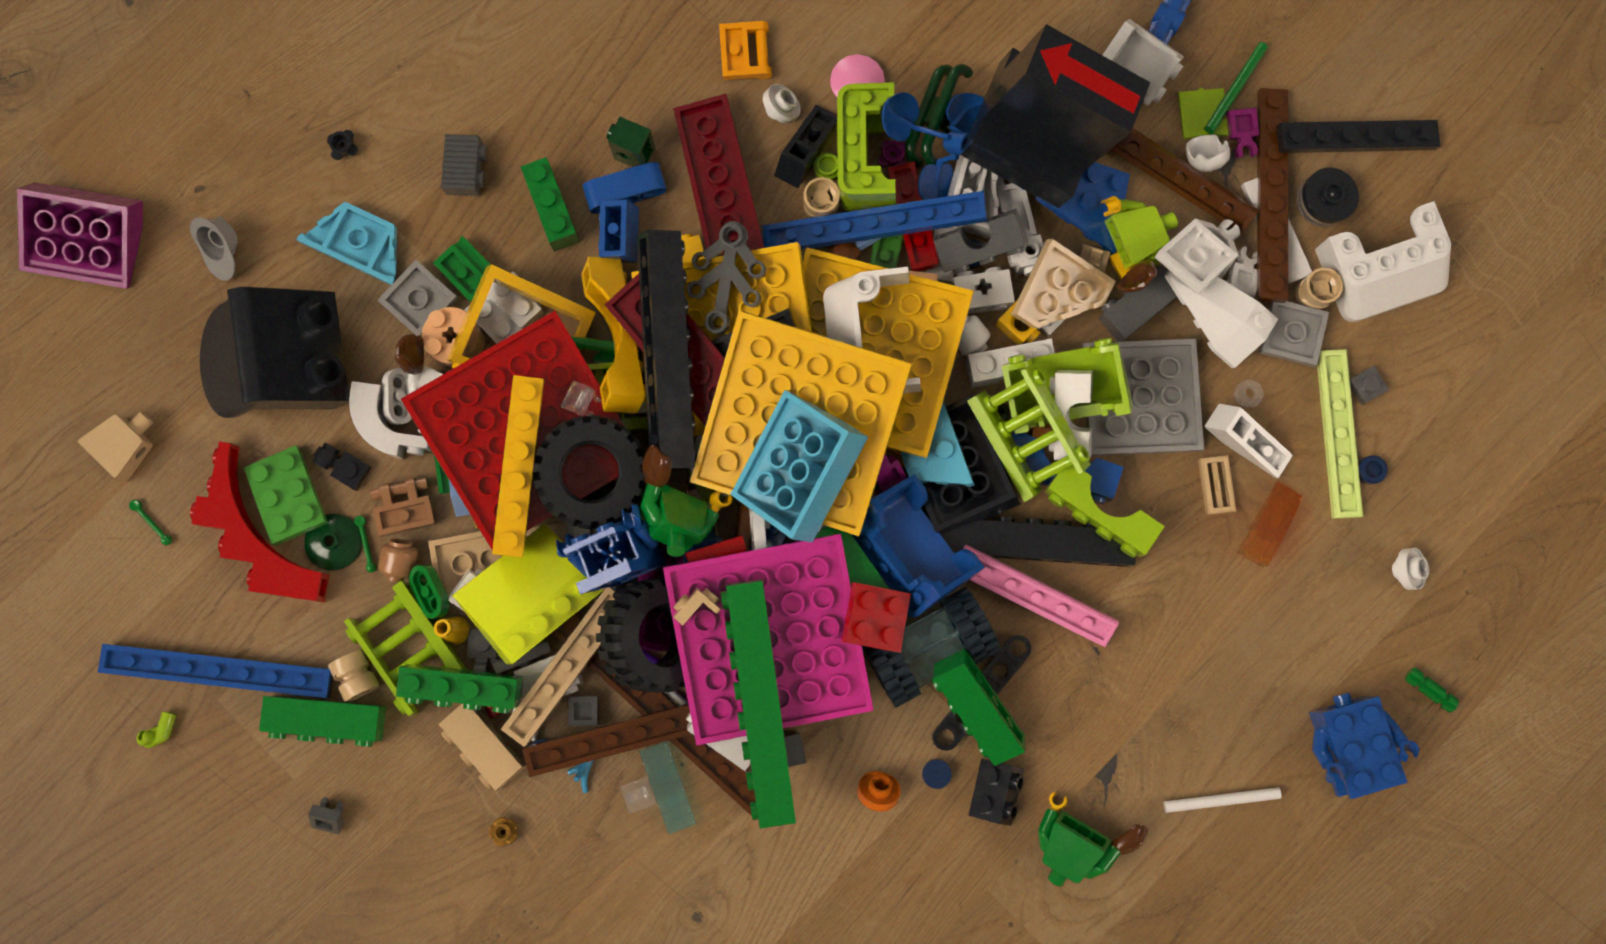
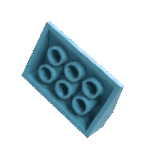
M784 390L730 495L791 539L813 542L868 436L788 390Z

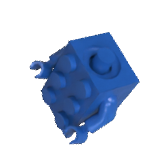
M631 505L632 513H627L624 509L621 510L623 521L615 524L613 522L604 524L596 528L597 532L594 534H583L576 538L567 534L565 535L566 542H560L556 539L558 556L568 557L569 562L582 575L588 577L576 583L580 594L619 586L667 564L658 541L652 539L649 535L647 521L641 520L640 509L637 505Z
M1350 692L1333 696L1335 705L1309 712L1314 727L1312 751L1321 767L1326 770L1325 780L1328 783H1332L1337 797L1348 795L1349 799H1354L1408 783L1401 761L1407 762L1408 754L1405 751L1412 752L1414 757L1417 758L1419 746L1413 741H1408L1400 726L1383 710L1379 696H1362L1352 699Z

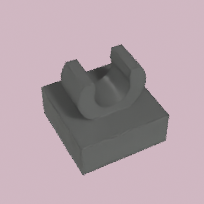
M324 797L320 802V806L312 805L308 814L311 828L340 835L344 825L342 818L344 811L343 802L339 801L336 808L329 809L327 808L329 800L327 797Z

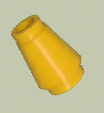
M453 616L438 620L434 625V632L448 643L457 645L467 639L469 625L463 617Z

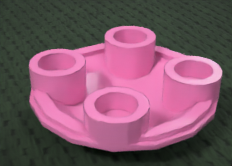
M856 54L847 56L836 64L832 70L830 86L837 97L839 90L847 84L885 83L883 70L875 60L869 56Z

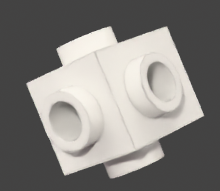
M1025 233L1028 241L1026 246L1022 247L1023 251L1007 256L1010 267L1014 268L1015 276L1025 274V276L1030 275L1045 242H1042L1040 234L1032 236V233ZM1032 250L1033 255L1027 254L1026 251Z

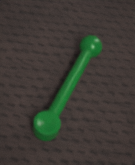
M138 500L130 501L129 508L141 515L161 538L160 541L163 545H170L172 537L167 534L165 535L142 509V503Z
M359 515L355 517L354 523L359 527L367 560L366 571L373 573L377 570V565L372 560L364 527L367 521L366 518Z

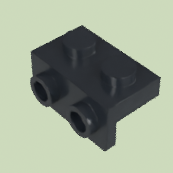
M981 758L968 816L1011 826L1018 812L1016 802L1018 794L1024 785V769L1003 763L994 766L990 760Z

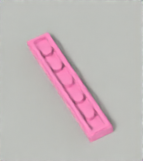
M965 544L963 549L972 551L985 567L972 577L970 581L1106 647L1119 625L1117 619Z

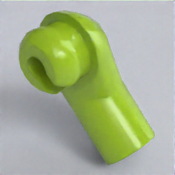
M162 711L156 727L147 731L142 730L137 734V743L145 748H153L166 742L170 737L177 714Z

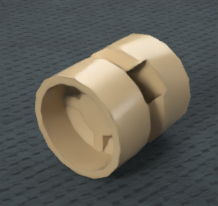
M825 177L811 180L806 185L803 193L804 212L807 217L813 218L838 214L840 192L836 183Z
M1321 267L1315 269L1298 283L1295 289L1297 303L1323 310L1340 297L1343 291L1341 276L1331 268Z
M363 650L349 653L328 665L334 680L341 682L338 689L345 703L361 698L380 687L374 672L367 670L370 663Z

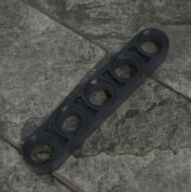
M1016 635L1006 640L1001 647V651L996 653L981 671L997 695L1031 653L1030 641L1024 636ZM1014 640H1020L1025 644V653L1020 657H1016L1010 652V644ZM997 662L1004 663L1008 669L1007 675L1002 679H997L992 674V667ZM949 710L932 733L933 744L938 749L944 751L952 750L966 734L963 724L956 720L955 714L951 710ZM942 729H948L953 734V741L948 746L940 745L937 740V734Z

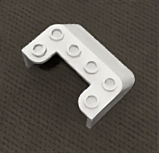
M1434 201L1421 205L1412 212L1410 223L1415 233V238L1365 254L1360 239L1353 233L1343 232L1328 237L1315 249L1321 267L1331 268L1341 276L1343 291L1335 302L1341 316L1345 320L1359 322L1437 295L1446 289L1449 282L1451 241Z

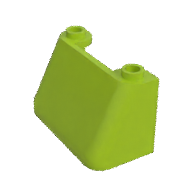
M1112 338L1095 340L1094 346L1026 358L1025 354L1008 357V363L1001 366L1005 387L1008 388L1024 379L1020 372L1021 370L1034 364L1036 369L1039 368L1046 378L1045 385L1049 392L1050 378L1055 377L1057 370H1093L1091 403L1072 405L1069 409L1071 420L1100 414L1107 416L1111 409L1112 413H1116V416L1131 414L1133 408L1119 342H1112ZM1030 389L1008 401L1012 418L1038 405ZM1044 414L1016 429L1015 434L1029 432V428L1038 426V423L1039 427H1045L1046 424H1049V421Z

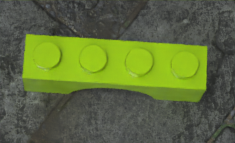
M1074 465L1054 476L1044 491L1049 495L1048 500L1060 508L1065 506L1073 511L1072 516L1085 525L1089 522L1095 526L1098 535L1108 541H1111V539L1121 544L1120 549L1133 558L1136 555L1138 557L1145 556L1165 527L1142 510L1127 517H1113L1101 511L1091 496L1090 484L1092 476L1085 471L1078 474Z

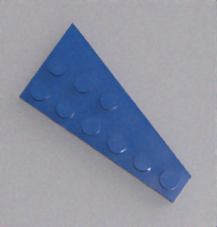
M1095 162L1083 172L1074 196L1060 208L1037 196L1035 199L1067 224L1072 223L1083 232V236L1090 241L1094 240L1103 247L1102 250L1109 251L1110 255L1115 254L1116 247L1104 222L1110 216L1104 217L1103 213L1108 211V207L1105 203L1101 204V201L1112 196H1116L1118 199H1126L1130 174Z

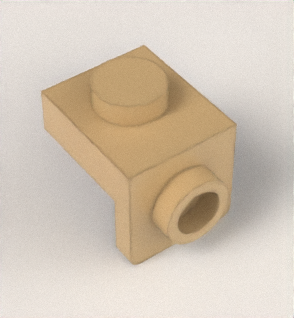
M697 587L689 597L684 594L673 607L676 610L673 618L683 626L702 603L718 614L721 610V607L717 604L720 599L708 588L702 591Z

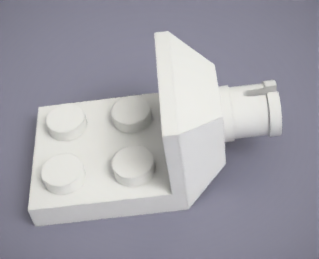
M1195 218L1160 249L1155 258L1198 295L1217 277L1222 279L1238 257L1234 240L1240 236V229L1236 224L1228 231L1227 228L1233 223L1232 220L1228 219L1222 221L1216 227L1212 223Z

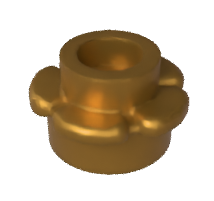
M499 817L490 826L489 837L494 840L493 842L497 846L503 847L506 844H512L517 838V825L512 819L508 820L505 817ZM502 829L506 830L504 835L501 834Z

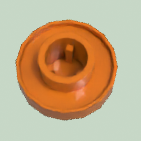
M872 771L864 774L859 780L857 795L861 803L867 808L879 812L894 808L899 801L901 792L898 781L888 773L881 771Z

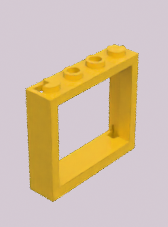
M491 264L484 271L447 361L453 363L452 368H455L470 359L462 354L493 282L580 321L574 337H586L596 312Z

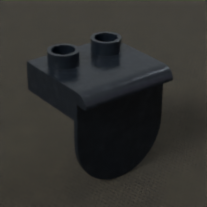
M236 287L227 290L228 300L216 307L206 322L200 347L202 385L207 401L215 413L224 418H236L252 409H335L349 402V390L335 292L261 287Z

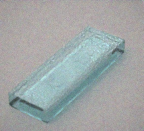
M665 741L639 751L668 834L697 824L668 742Z

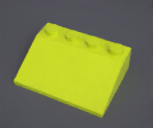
M545 523L526 537L523 557L501 556L452 595L506 664L515 663L604 591L602 589L584 594L579 593L576 583L588 577L582 575L569 562L568 557L558 556L556 539L560 542L562 541Z

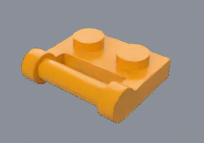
M752 21L719 24L723 80L771 78L772 68L768 62L766 35L769 33L768 22ZM747 34L756 35L758 66H750Z

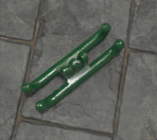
M945 64L937 67L930 78L919 107L918 118L914 124L924 127V124H927L928 129L949 134L950 130L946 127L950 125L946 116L947 106L958 78L961 75L965 78L972 77L973 70L965 64H958L954 67ZM947 76L940 97H935L942 78ZM911 128L905 145V153L909 162H915V166L920 167L922 159L917 154L916 146L921 132ZM925 133L921 145L923 160L927 165H936L938 159L932 152L936 136Z

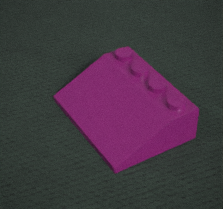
M36 182L17 188L19 271L125 289L130 288L143 229V200Z

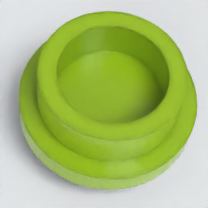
M832 153L819 155L814 162L816 176L818 178L835 179L838 176V157Z

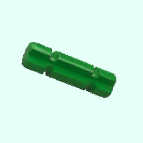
M1412 668L1406 674L1405 680L1413 687H1419L1418 691L1434 703H1440V707L1445 711L1452 713L1458 707L1459 699L1451 693L1447 694L1446 689L1430 677H1424V673L1419 669Z

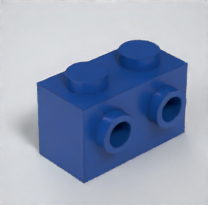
M628 200L600 201L599 257L621 259V263L638 262L639 207Z

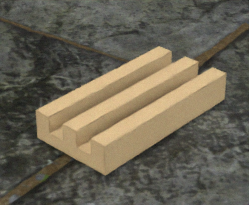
M1229 456L1200 458L1198 464L1206 515L1236 512ZM1219 462H1221L1227 507H1223L1217 467ZM1207 464H1210L1216 508L1213 507Z

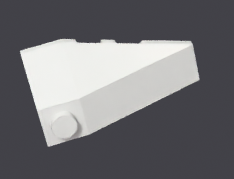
M1170 270L1164 276L1182 305H1187L1195 318L1193 322L1196 327L1201 328L1209 340L1207 344L1212 352L1231 368L1238 366L1265 342L1278 320L1260 302L1219 277L1197 295Z

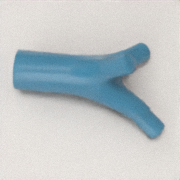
M594 760L578 764L567 771L569 775L576 773L574 777L575 782L581 779L583 793L588 792V775Z

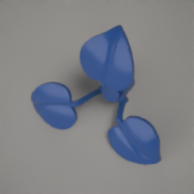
M896 93L884 103L882 124L890 138L896 141H905L909 137L912 128L919 132L943 138V146L951 154L938 159L936 165L928 164L923 168L918 179V193L921 199H934L948 195L953 177V169L950 164L945 162L959 160V155L984 100L983 97L972 93H960L950 100L946 109V116L950 122L949 129L952 131L949 134L914 124L919 115V106L916 98L910 93Z

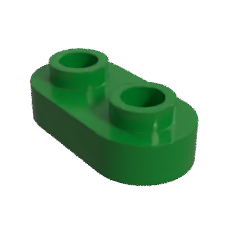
M417 565L413 567L409 574V585L423 614L430 619L444 617L448 613L450 601H448L449 597L436 570L430 565Z

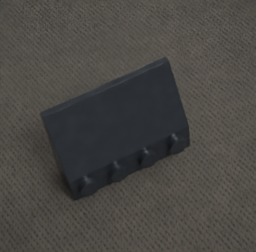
M972 395L946 406L972 476L974 486L967 487L961 484L949 483L948 485H942L935 482L922 483L927 492V501L924 505L936 533L993 517L1021 505L1004 465L967 400L973 397Z

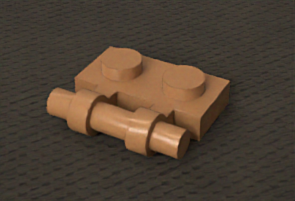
M412 477L406 479L403 483L395 485L390 483L382 484L380 488L370 490L372 500L382 499L384 505L373 508L378 536H388L437 524L431 496L419 497V490L429 488L427 477L421 479ZM408 493L409 500L394 503V496Z

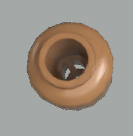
M395 538L390 539L389 543L382 545L378 570L387 576L388 581H404V578L409 577L412 568L417 565L418 550L412 546L413 542Z

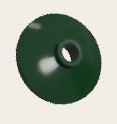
M340 514L325 515L328 524L306 533L304 547L308 558L313 564L321 569L334 571L343 569L355 561L361 550L362 539L358 526L351 519ZM329 536L334 538L332 546L326 545V539Z

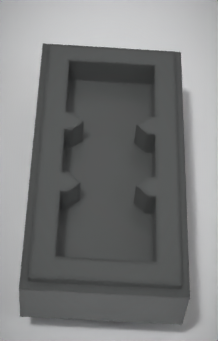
M543 639L513 664H506L499 655L491 658L490 663L496 674L513 667L521 669L532 664V659L551 652L548 642Z

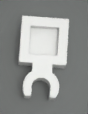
M1243 246L1238 250L1237 262L1230 266L1227 282L1253 298L1257 290V269H1254V265L1257 263V251L1249 259L1246 256L1247 247Z

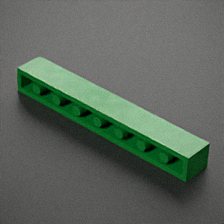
M762 579L727 583L726 591L721 592L723 610L729 609L731 621L725 622L727 640L733 639L735 651L729 652L731 670L737 669L739 681L733 682L735 699H742L743 711L737 712L739 728L740 730H746L747 741L741 743L744 760H750L751 771L746 772L748 790H754L756 801L750 802L752 820H758L760 829L795 824L796 819Z

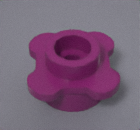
M884 140L880 145L882 156L879 157V164L882 167L906 164L904 160L906 144L904 142ZM892 152L896 154L894 157L890 155Z

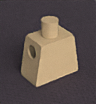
M141 411L131 421L115 414L77 442L115 479L127 482L153 446L152 442L143 433L154 422Z

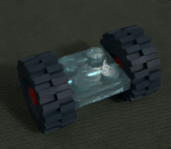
M967 587L940 600L941 609L906 627L901 653L862 646L881 686L895 708L921 695L919 688L932 682L936 662L966 649L975 664L1001 651L991 624Z

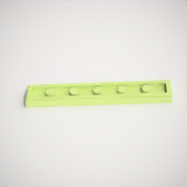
M1347 349L1320 351L1317 371L1332 519L1363 517Z

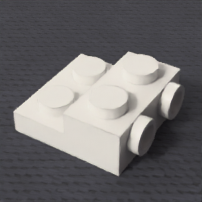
M493 282L476 322L497 344L534 323L545 313L540 308L542 304Z

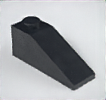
M815 105L781 152L774 176L799 189L836 127L837 115Z

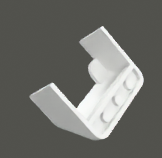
M908 267L860 272L830 285L823 295L827 337L862 348L858 303L869 302L875 299L882 286L909 284ZM920 378L907 380L904 393L921 391Z

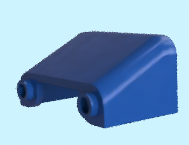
M915 474L872 498L860 536L851 534L890 590L911 594L907 613L910 617L919 616L985 568L972 551L962 549L954 553L940 533L935 532L933 524L921 509L927 501L926 488Z

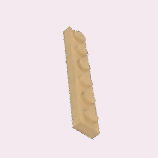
M606 588L501 728L504 733L523 747L528 745L601 646V642H596V633H600L601 626L597 625L599 616H604L606 613L603 610V606L607 600H615L613 598L615 591L611 588Z

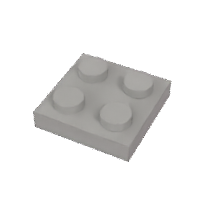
M415 260L382 294L378 301L416 336H422V329L429 314L435 310L451 307L459 298L422 264Z
M1288 301L1285 303L1271 302L1269 311L1278 320L1265 342L1261 344L1259 354L1313 368L1317 366L1329 312Z

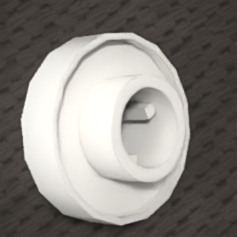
M773 84L763 93L764 107L770 118L780 123L789 124L800 115L801 107L796 95L784 85Z
M1407 548L1399 552L1396 561L1392 565V572L1403 588L1406 590L1422 589L1429 575V565L1419 549Z

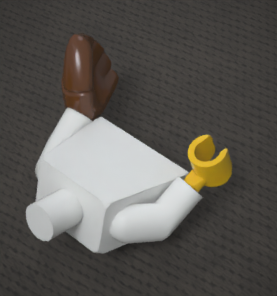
M409 334L403 336L397 342L395 361L405 373H408L409 394L443 375L429 367L424 366L423 368L424 343L422 336Z

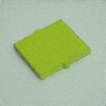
M1200 87L1195 91L1178 92L1183 140L1193 139L1202 135H1212L1207 133L1204 127L1225 96L1224 88L1204 90ZM1226 115L1213 135L1218 137L1228 136Z

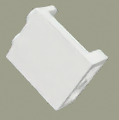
M1131 19L1124 22L1103 53V56L1150 82L1143 103L1146 106H1149L1153 101L1155 103L1160 101L1167 91L1163 87L1169 78L1174 80L1184 67L1180 64L1184 58L1183 55Z

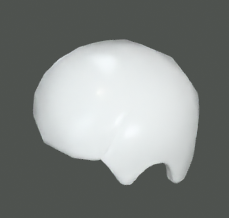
M1202 135L1186 143V156L1189 164L1197 170L1212 172L1222 168L1230 159V148L1227 140L1222 144L1217 135Z

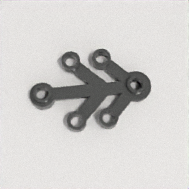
M739 222L726 223L719 232V240L703 252L696 253L692 258V265L700 271H705L710 268L711 260L724 252L722 263L698 281H692L687 286L688 295L698 300L706 295V289L719 280L715 309L709 312L705 318L706 328L718 335L725 333L730 327V318L726 313L732 281L742 294V300L745 305L756 308L762 301L761 294L751 288L735 265L738 252L748 265L747 271L751 277L761 279L767 272L765 264L757 260L746 245L748 232ZM733 232H738V239L731 242L730 235ZM700 257H705L706 259L703 266H698L697 264ZM761 265V272L754 275V266ZM696 285L701 287L698 295H694L692 292ZM755 293L756 301L750 304L748 296ZM718 318H722L724 321L723 326L720 328L715 326V321Z

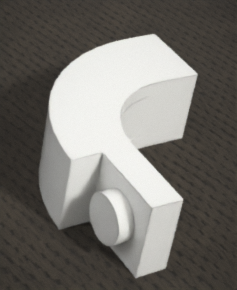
M352 381L349 396L350 414L355 428L366 442L377 450L402 460L404 459L405 449H407L406 453L424 456V451L432 452L423 436L396 433L389 428L383 415L381 385Z

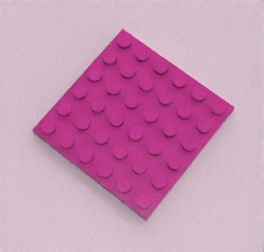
M840 533L814 538L813 542L797 541L663 567L696 746L747 736L746 730H740L737 712L743 711L742 699H735L733 682L739 681L738 670H731L729 652L735 651L733 639L727 640L725 622L731 621L729 609L723 610L721 592L726 591L727 583L762 579L783 728L874 711L862 646L842 642L851 586ZM697 587L702 591L708 588L720 599L717 603L721 607L718 614L702 603L683 626L673 618L676 612L673 607L684 594L689 597Z

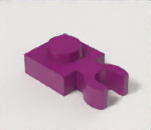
M1257 109L1228 111L1226 119L1229 140H1237V145L1234 149L1235 158L1240 159L1243 157V147L1249 149L1250 158L1255 157L1258 153V147L1252 141V138L1260 135Z

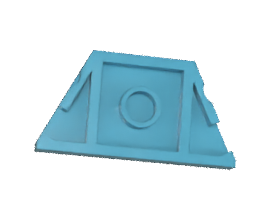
M343 202L334 209L331 215L325 216L316 222L318 224L305 235L303 233L300 234L296 239L301 244L389 285H392L397 280V227L347 202Z
M943 400L928 458L925 459L903 452L900 453L908 476L910 477L915 474L921 483L935 482L942 485H948L949 483L972 487L974 482Z

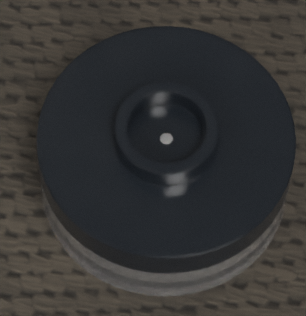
M1332 167L1323 168L1313 173L1302 182L1297 192V206L1301 215L1309 223L1322 228L1333 227L1351 216L1357 208L1359 201V192L1354 180L1346 172Z

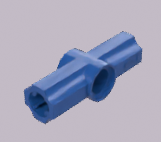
M1165 0L1161 2L1150 23L1151 27L1148 32L1168 45L1171 37L1175 36L1191 0Z

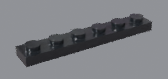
M1437 120L1281 122L1276 126L1279 153L1436 150L1440 147Z

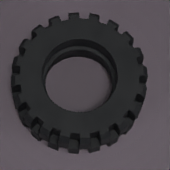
M595 415L579 416L559 424L548 433L539 446L533 466L535 489L543 505L559 520L582 529H594L610 522L617 523L621 521V510L624 509L627 513L632 512L631 505H637L645 491L646 482L642 471L644 453L638 439L625 426L623 427L618 424L617 421ZM594 444L607 449L614 456L618 464L619 476L614 489L607 496L598 500H583L574 496L567 489L563 481L562 468L565 459L574 449L582 445Z
M665 579L633 581L626 584L625 588H619L613 593L615 600H607L603 606V610L606 613L604 616H599L597 625L601 626L600 633H596V642H601L602 648L598 650L600 659L607 661L604 668L609 674L616 675L615 681L621 685H628L629 689L636 691L662 693L678 691L679 687H685ZM654 607L665 614L670 623L672 634L667 653L655 664L645 657L639 643L641 622L645 615Z

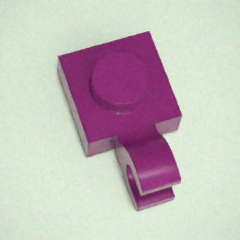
M886 454L884 456L876 482L880 493L907 479L898 459L893 455L888 458Z

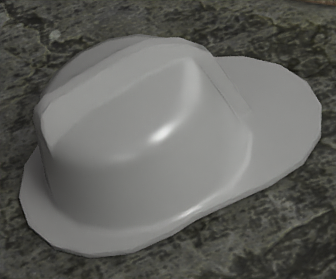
M222 216L211 220L203 217L195 218L191 221L190 231L206 266L216 278L228 281L235 273L233 254L238 243L235 230Z

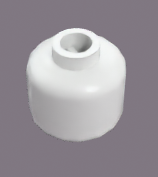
M967 315L958 347V351L963 356L984 352L988 348L986 342L990 338V332L976 315Z

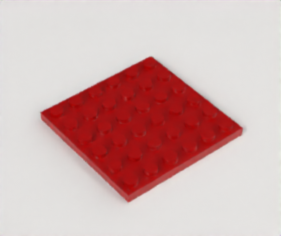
M556 311L549 313L401 398V401L492 551L513 375L544 379L536 453L549 432L564 421L566 422L575 417L595 415L607 419L610 418L624 427L616 412L603 411L600 385ZM594 444L582 445L574 449L565 459L562 468L565 486L574 496L580 499L619 476L618 464L614 456L607 449ZM534 474L527 531L553 516L539 498L535 489Z

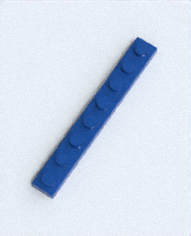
M984 191L763 225L764 246L767 248L798 242L801 250H805L807 247L812 249L988 222Z
M102 644L98 673L318 698H330L333 679L330 670L325 668Z

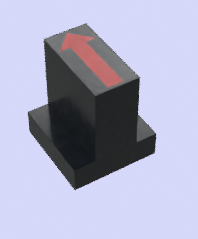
M1046 24L1021 52L1012 48L999 62L960 155L1060 208L1074 196L1083 172L1131 133L1150 82Z

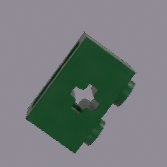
M620 116L616 124H611L607 133V139L614 160L631 167L649 163L655 150L651 129Z

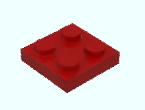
M852 583L842 642L901 653L911 594Z

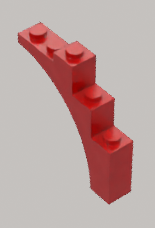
M219 441L218 448L214 450L212 456L214 464L213 474L207 481L208 497L196 496V501L190 509L191 524L225 530L218 543L220 558L253 563V567L248 571L246 579L247 585H249L248 591L325 603L330 575L304 568L288 560L265 541L251 521L241 496L238 479L240 447L232 443Z

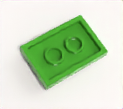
M295 445L244 467L272 545L277 546L328 524L300 447Z

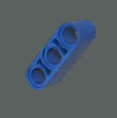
M650 162L598 177L582 185L589 211L593 214L600 213V201L628 200L631 203H637L657 197L667 191L658 162Z

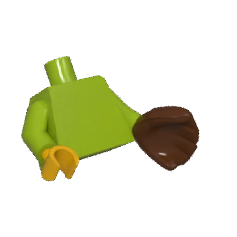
M1112 196L1101 201V204L1105 203L1108 207V211L1103 213L1104 217L1110 216L1104 222L1125 270L1132 267L1119 281L1117 287L1124 292H1137L1146 288L1157 275L1156 265L1159 261L1155 256L1170 241L1167 231L1177 228L1178 221L1173 212L1160 216L1155 206L1147 207L1143 202L1118 199L1116 196Z

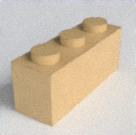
M461 704L439 723V726L443 729L441 732L443 738L450 745L454 743L462 751L459 754L461 759L469 767L475 766L481 773L478 778L488 789L493 788L495 791L501 789L526 767L524 761L480 710L464 709L463 704Z

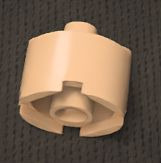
M455 307L442 308L431 312L422 329V338L426 352L439 364L449 369H453V363L447 361V358L456 338L452 340V343L449 342V339L454 334H458L467 313ZM477 322L462 354L470 359L483 352L485 346L484 333Z

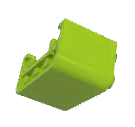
M894 82L847 84L838 92V186L842 207L847 212L896 204L895 179H887L882 173L881 166H868V134L886 133L882 124V110L887 99L895 94Z

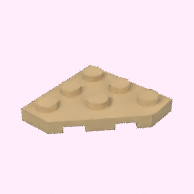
M1047 239L1011 315L1031 328H1041L1049 323L1064 320L1081 314V312L1104 306L1115 284V280L1054 239Z

